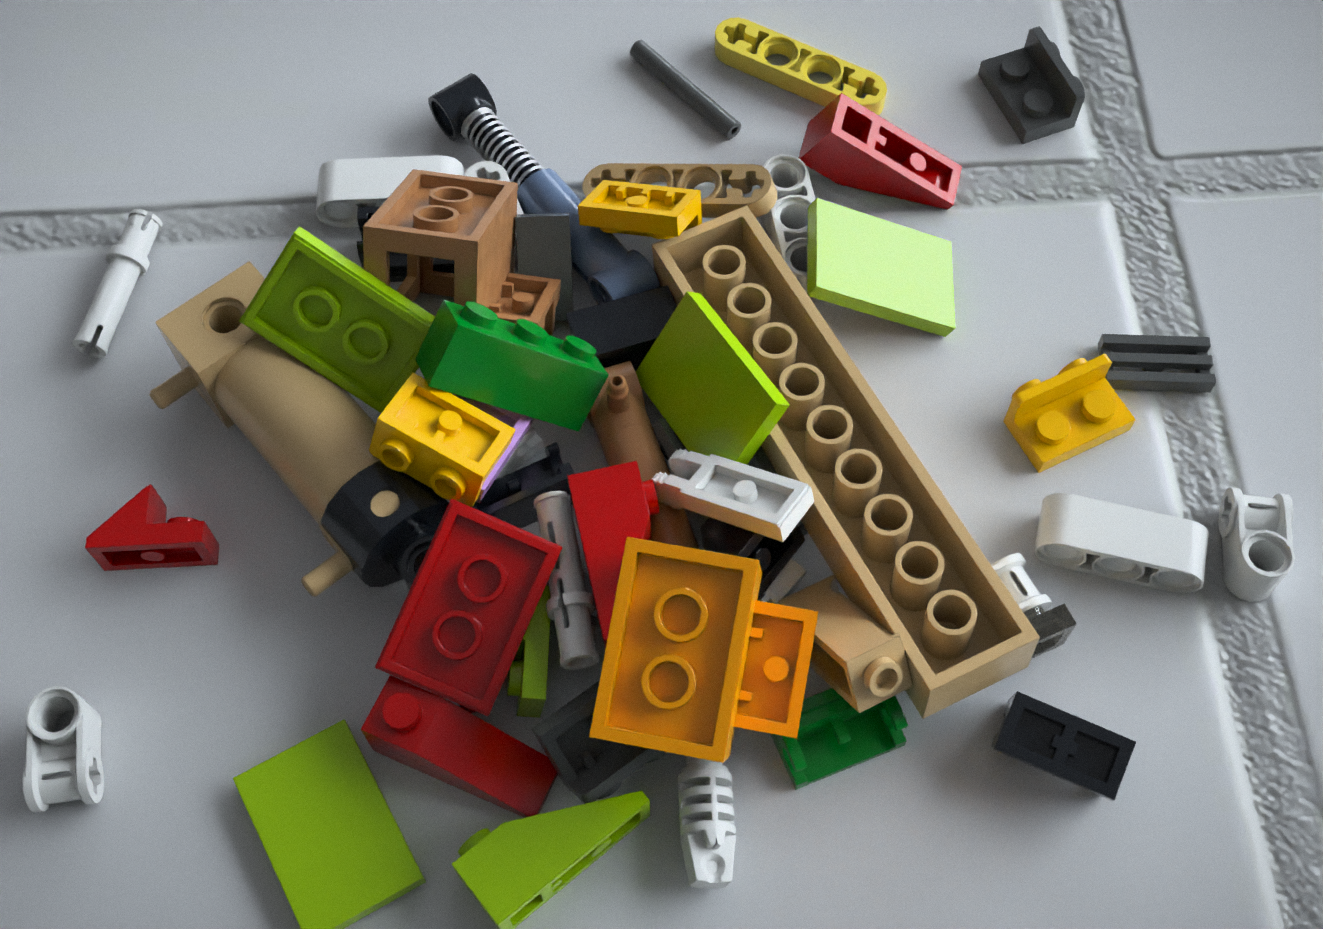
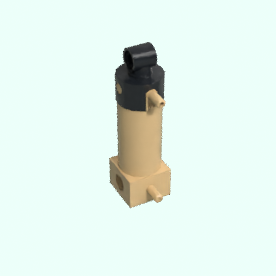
M250 261L157 320L155 323L181 368L180 372L150 391L149 395L157 407L164 409L195 388L227 428L234 424L237 425L317 521L324 538L336 551L334 555L302 577L301 583L308 593L314 597L318 596L350 571L355 572L369 587H384L404 579L408 590H410L449 502L436 494L429 486L403 472L388 468L380 459L369 452L376 424L346 390L239 322L265 280Z

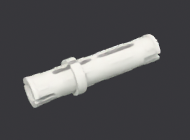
M132 209L130 211L128 221L118 244L112 245L106 255V261L109 265L78 334L72 341V345L83 353L87 344L91 343L93 335H95L96 339L88 354L89 356L97 358L106 357L108 347L139 276L145 275L150 265L147 256L163 223L156 215L152 214L148 224H145L142 231L141 226L148 212L146 210Z
M550 491L534 499V508L537 512L541 538L563 547L548 580L551 598L546 603L547 615L555 621L561 657L560 666L567 670L583 669L595 665L600 659L599 653L596 650L590 616L595 609L594 598L591 593L586 592L580 549L571 508V496L565 491Z

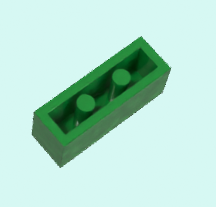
M443 299L415 358L430 387L578 432L609 376L595 356L596 349L586 341L570 335L566 336L564 340L550 336L542 327L525 319H517L516 323L500 319L489 308L471 301H467L462 306Z

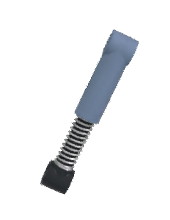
M470 73L428 98V104L435 121L450 140L455 141L458 138L466 140L485 161L496 162L503 166L507 171L510 182L518 183L517 199L525 214L570 213L572 267L588 284L597 305L660 287L655 271L640 252L634 249L628 251L612 233L603 232L599 227L582 226L579 224L578 205L582 200L554 170L550 168L545 169L541 166L539 161L535 160L534 156L530 154L529 150L525 149L524 145L519 142V139L515 138L514 134L509 131L508 127L504 126V123L496 116L497 110L490 92L479 77Z

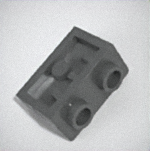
M1040 26L1029 30L1024 48L981 61L978 75L1022 144L1075 126L1085 99L1084 87L1080 79L1073 76L1062 60L1057 45L1048 39Z

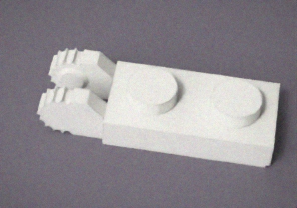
M681 448L676 450L668 460V466H670L674 475L659 472V474L656 473L652 478L659 503H664L665 506L669 505L677 510L684 508L781 542L785 541L814 503L812 488L806 483L714 454L706 456L693 451L688 452L686 449L682 450Z

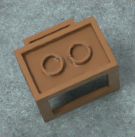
M413 169L363 226L364 270L390 286V252L407 254V277L396 291L414 302L420 292L454 297V303L464 306L467 301L476 302L492 310L500 319L516 323L517 319H525L542 327L550 336L554 332L555 308L560 300L561 280L514 273L518 183ZM433 258L454 260V274L433 271Z

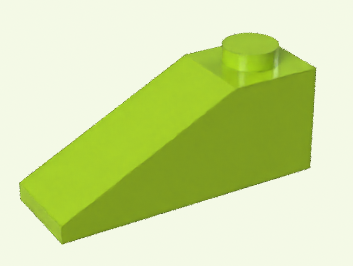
M641 790L504 822L492 832L488 828H484L462 844L458 850V854L461 857L451 865L498 929H514L650 817V800Z

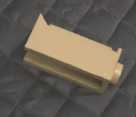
M835 574L778 601L780 605L819 611L809 666L857 712L861 713L913 687L901 635L899 633L892 635L839 592Z

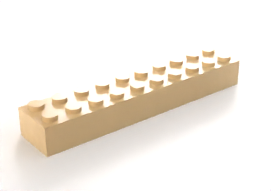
M746 205L685 230L679 237L664 239L652 244L654 271L660 282V287L668 285L676 306L679 305L687 291L701 293L790 404L761 446L778 475L806 483L812 488L814 503L802 517L801 522L831 571L835 574L849 600L892 635L896 633L901 635L913 687L905 691L922 719L1027 668L1040 636L749 207Z

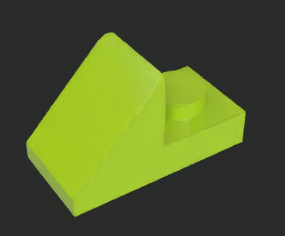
M546 585L508 671L507 696H518L516 716L540 718L546 701L550 618L547 615L546 603L551 598L548 585Z

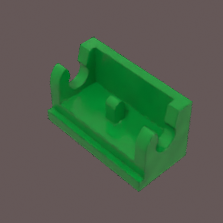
M830 688L803 700L797 739L775 734L770 735L795 790L905 746L907 740L902 729L908 727V723L896 696L859 713L833 688Z

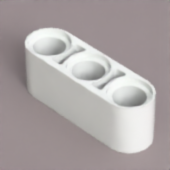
M780 154L771 157L763 166L769 171L775 184L777 201L774 207L767 214L763 215L762 218L766 234L807 293V272L799 270L807 271L808 207L815 200V195L805 163L796 156ZM810 297V299L812 300L813 303H815L816 301L819 300V299Z
M442 155L329 160L319 168L316 216L321 222L332 227H359L357 222L358 207L381 206L413 169L464 176V167L457 159Z
M1054 493L1042 500L1034 554L1038 559L1047 564L1167 592L1192 593L1203 588L1209 531L1202 524L1184 518L1075 494Z

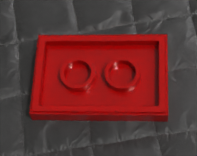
M451 498L374 668L485 716H489L563 547Z

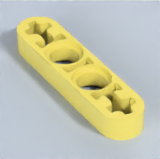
M739 17L726 19L715 30V55L719 61L730 67L824 107L839 94L843 93L877 115H880L883 111L887 86L882 77L874 72L747 19ZM772 54H782L788 57L790 62L785 65L776 66L767 62L766 58ZM814 72H825L833 80L826 84H818L811 81L808 76ZM844 83L843 90L840 91L841 84ZM864 93L868 94L864 99L860 98Z

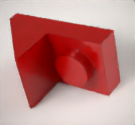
M151 484L144 487L86 537L85 549L104 571L218 565L219 543L205 521H199L190 517H174L166 523V504Z

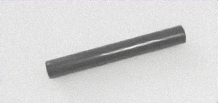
M638 40L632 45L630 55L725 137L732 139L739 133L741 129L739 121L643 40Z

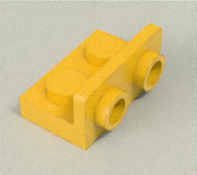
M603 180L578 205L579 224L582 226L599 227L601 231L606 233L647 236L655 239L679 237L683 231L702 224L700 190Z
M1102 354L1089 361L1085 358L1076 359L1066 365L1058 375L1043 382L1039 379L1030 380L1012 394V401L1003 422L1038 473L1129 431L1136 419L1105 378L1112 364L1106 354Z
M412 373L377 418L369 452L380 459L388 468L403 472L429 486L440 497L447 500L452 498L473 507L485 480L510 445L516 429L449 392L428 386L424 378Z

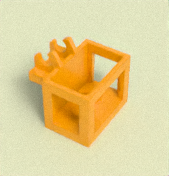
M627 537L589 737L724 763L730 757L735 727L797 739L819 611L758 601L762 570L757 559Z

